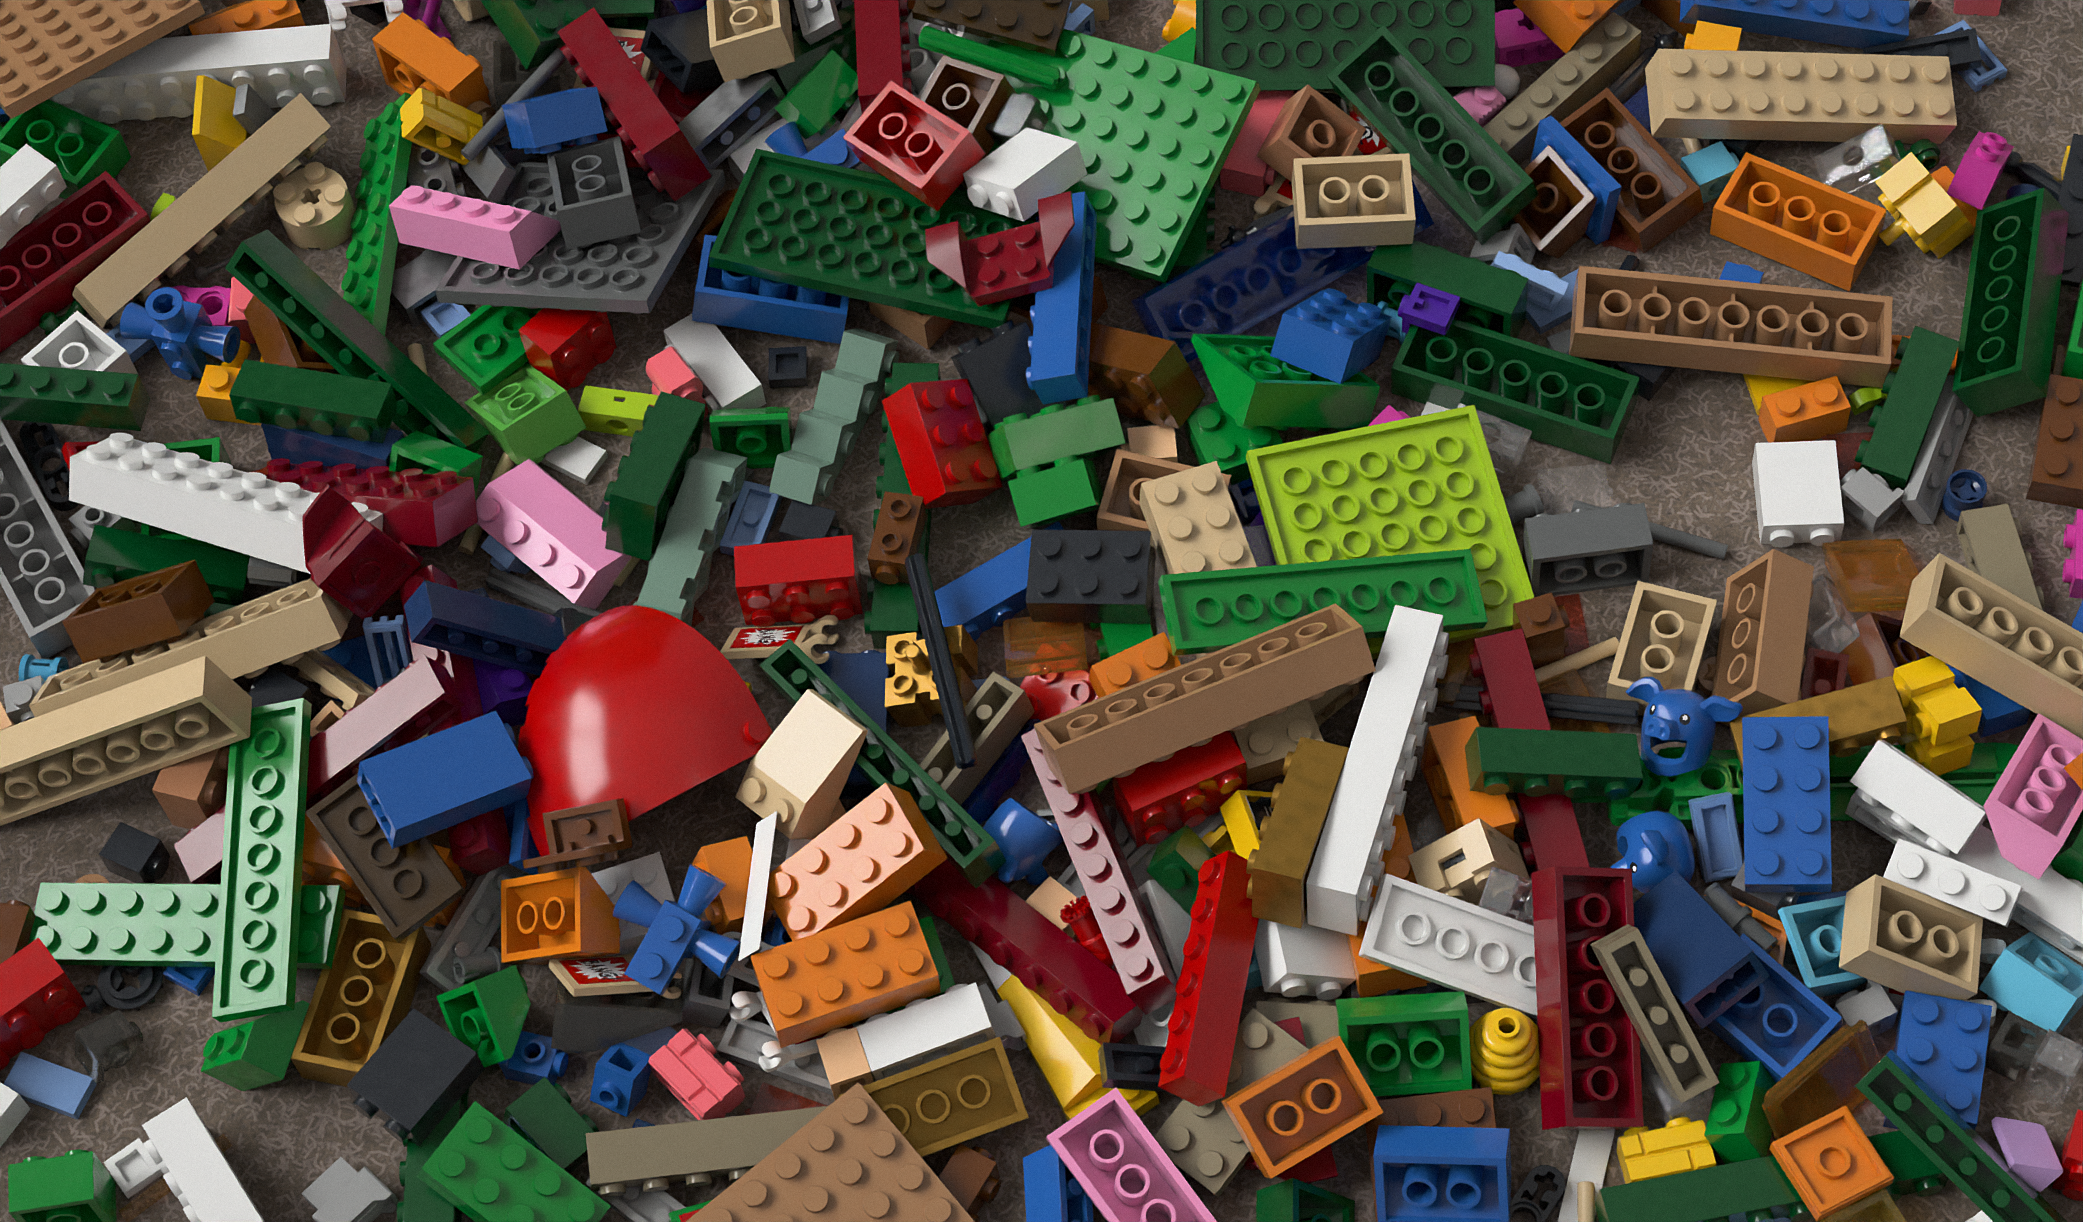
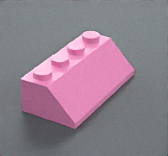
M411 185L389 205L400 243L519 270L561 230L559 221L529 210L454 195L449 192L426 189L421 186Z
M530 459L488 483L476 500L478 518L476 524L576 605L596 609L632 557L606 549L607 532L601 529L603 517Z
M2039 713L1983 805L2001 857L2038 880L2063 846L2083 810V790L2064 769L2068 763L2083 751V740Z
M1114 1088L1046 1136L1047 1141L1108 1222H1217L1117 1088Z

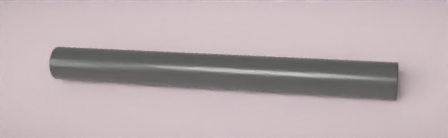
M559 47L552 52L505 104L530 99L567 59ZM502 107L460 151L467 160L472 161L506 125Z
M1575 500L1571 512L1580 508L1594 510L1602 509V507ZM1649 522L1652 539L1724 560L1728 548L1727 544Z

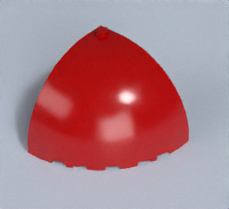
M631 605L612 608L580 625L566 637L567 639L555 652L551 653L546 660L547 665L542 671L540 678L534 681L525 705L529 708L525 725L520 727L518 752L521 757H527L534 773V778L531 780L529 792L526 796L530 817L526 818L540 856L550 855L542 813L624 798L629 823L755 756L773 734L759 705L738 672L709 640L685 622L651 607Z

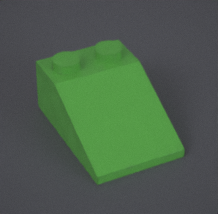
M528 363L522 365L485 395L479 392L464 402L476 420L490 432L489 435L517 465L528 459L538 464L545 458L546 453L557 446L571 443L577 438L579 432L587 428L567 391Z

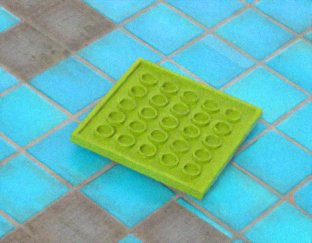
M1475 405L1247 451V464L1277 565L1471 549L1488 622L1482 629L1446 632L1449 633L1448 644L1511 631L1513 604L1534 598ZM1385 637L1366 639L1373 660L1378 659Z

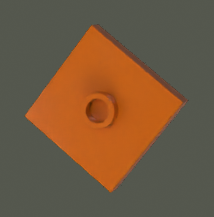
M1846 1105L1772 1142L1769 1148L1817 1222L1892 1184L1894 1180L1893 1175Z

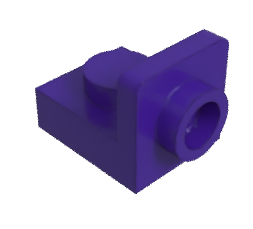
M1417 282L1411 295H1404L1398 309V317L1402 318V332L1407 334L1411 324L1446 335L1460 306V297Z

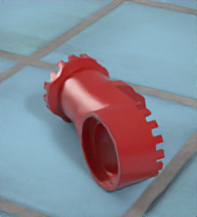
M1083 895L1080 899L1079 897L1076 898V903L1073 900L1070 901L1071 906L1066 904L1065 908L1061 909V920L1064 923H1069L1078 938L1077 943L1114 972H1117L1087 896Z

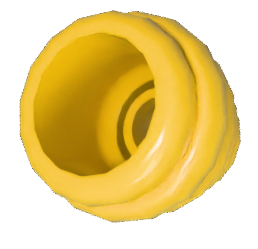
M1500 1008L1485 1013L1470 1027L1472 1079L1481 1088L1492 1087L1493 1094L1512 1095L1524 1091L1540 1077L1538 1026L1527 1015L1513 1008Z

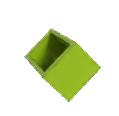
M585 385L578 413L587 427L584 430L633 437L636 430L642 431L643 418L649 404L654 406L659 395ZM615 398L625 399L624 402H619V401H614V400H615Z

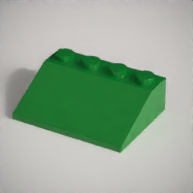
M1193 334L1192 344L1220 406L1235 419V423L1238 426L1249 430H1256L1258 426H1270L1283 431L1288 430L1289 427H1302L1309 431H1319L1320 428L1347 431L1351 430V428H1362L1369 425L1381 386L1361 371L1343 383L1338 384L1270 356L1276 337Z

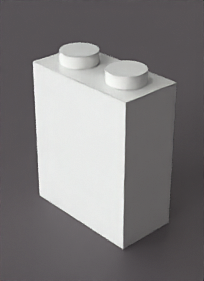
M1026 127L963 173L968 188L967 194L973 206L1024 222L1038 211V199L1063 193L1086 176L1087 171L1078 142Z
M1836 441L1755 443L1752 467L1760 544H1771L1774 547L1782 548L1788 547L1793 543H1811L1815 546H1827L1833 542H1840L1844 527Z
M1308 914L1305 916L1301 929L1259 918L1254 947L1264 992L1282 993L1285 997L1308 995L1317 996L1320 1000H1330L1340 996L1342 990L1356 980L1345 933L1309 925Z

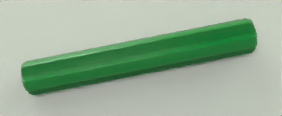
M925 26L919 35L918 41L921 48L1052 90L1056 88L1060 80V70L1056 67L951 33Z

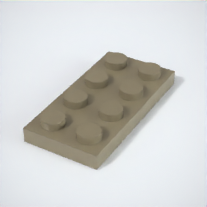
M1252 1008L1237 1030L1225 1097L1200 1107L1183 1099L1154 1136L1155 1140L1173 1164L1219 1198L1251 1156L1248 1147L1221 1101L1309 1049Z

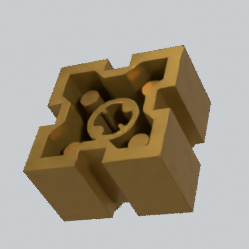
M961 624L944 627L965 708L977 692L976 686L968 676L978 674V646ZM917 632L887 636L886 665L894 676L892 678H885V708L900 727L931 724L932 715L941 714L943 716L925 641Z

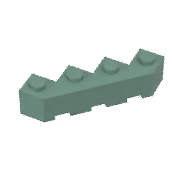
M859 328L843 332L836 366L833 369L822 372L814 408L799 414L791 450L777 455L769 492L809 505L821 502L830 495L834 482L847 457L852 453L862 428L869 415L875 410L877 400L885 386V380L893 372V363H898L899 352L896 351L898 340Z
M703 447L692 458L687 460L682 484L674 505H671L668 510L664 532L656 553H653L649 561L648 574L638 601L633 605L651 607L666 612L689 626L692 625L694 603L708 589L712 553L720 546L728 525L730 505L738 498L744 484L747 457Z

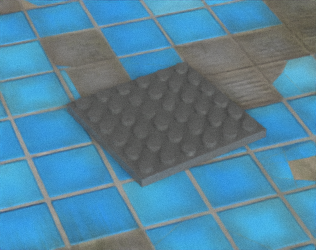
M519 162L514 168L516 175L501 201L496 204L529 210L559 221L548 163ZM628 167L641 233L632 234L625 239H610L597 242L585 248L575 247L567 249L561 229L520 270L457 256L435 290L438 302L455 303L457 305H490L492 307L515 306L528 309L554 308L565 311L574 309L597 312H631L632 314L650 313L726 183L724 172L720 169H707L711 177L674 202L666 189L659 193L647 176L648 173L653 171L652 168L645 172L642 167Z

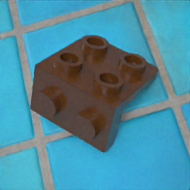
M624 798L542 813L550 855L523 860L524 869L537 866L538 874H544L619 859L618 850L633 847Z

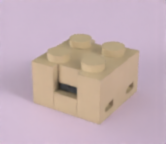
M1480 818L1408 856L1418 885L1482 908L1495 901L1498 903L1510 902L1516 899L1520 892L1532 886L1517 843Z

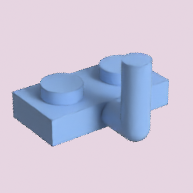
M1498 251L1491 263V266L1503 270H1513L1521 276L1529 278L1527 300L1552 312L1564 296L1569 284L1559 279L1553 272L1540 270L1532 264L1525 263L1520 257L1513 254H1505Z

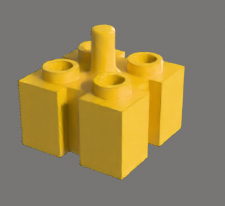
M1912 152L1875 181L1883 192L1878 199L1896 220L1879 234V237L1887 246L1907 232L1924 254L1931 250L1940 259L1974 232L1975 228L1957 204Z
M1931 655L1896 667L1893 680L1907 720V735L1901 736L1898 743L1905 745L1907 756L1939 776L1970 765L1975 742L1969 734L1977 732L1982 708L1965 687L1958 689L1954 684L1955 675L1946 663Z

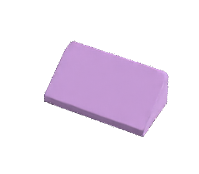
M1995 1117L1991 1120V1125L2009 1168L2033 1189L2039 1192L2043 1191L2063 1173L2062 1165L2044 1126L2037 1123Z

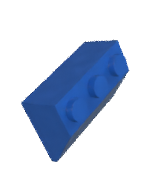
M1379 1125L1373 1154L1378 1222H1510V1128Z

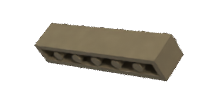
M1612 12L1486 124L1483 129L1520 165L1533 153L1539 121L1552 115L1560 123L1598 95L1639 56L1642 31L1615 12Z
M828 1106L586 1133L591 1191H600V1196L612 1197L626 1194V1188L643 1186V1191L656 1192L668 1189L669 1183L686 1181L687 1187H699L711 1184V1178L729 1176V1181L735 1182Z

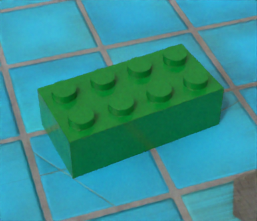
M476 1101L458 1121L417 1175L420 1180L475 1222H599L611 1207Z

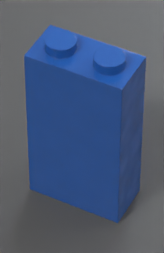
M494 711L360 761L357 783L391 848L394 849L526 798L531 780L534 778V773L527 757H521L517 751L515 736L508 723L503 724L497 712Z

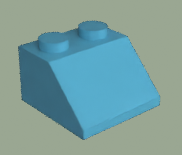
M1846 896L1782 907L1778 910L1805 986L1818 997L1848 992L1869 980L1839 968Z
M2030 931L2004 948L1978 989L1987 994V999L1994 1001L1997 1008L2003 1011L2010 1010L2024 1020L2023 1024L2029 1031L2038 1036H2046L2051 1039L2064 1029L2083 1005V967Z

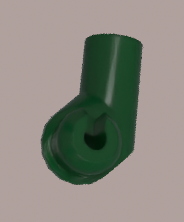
M74 298L65 314L57 316L54 312L44 313L39 319V327L45 330V335L48 336L76 311L86 317L88 312Z

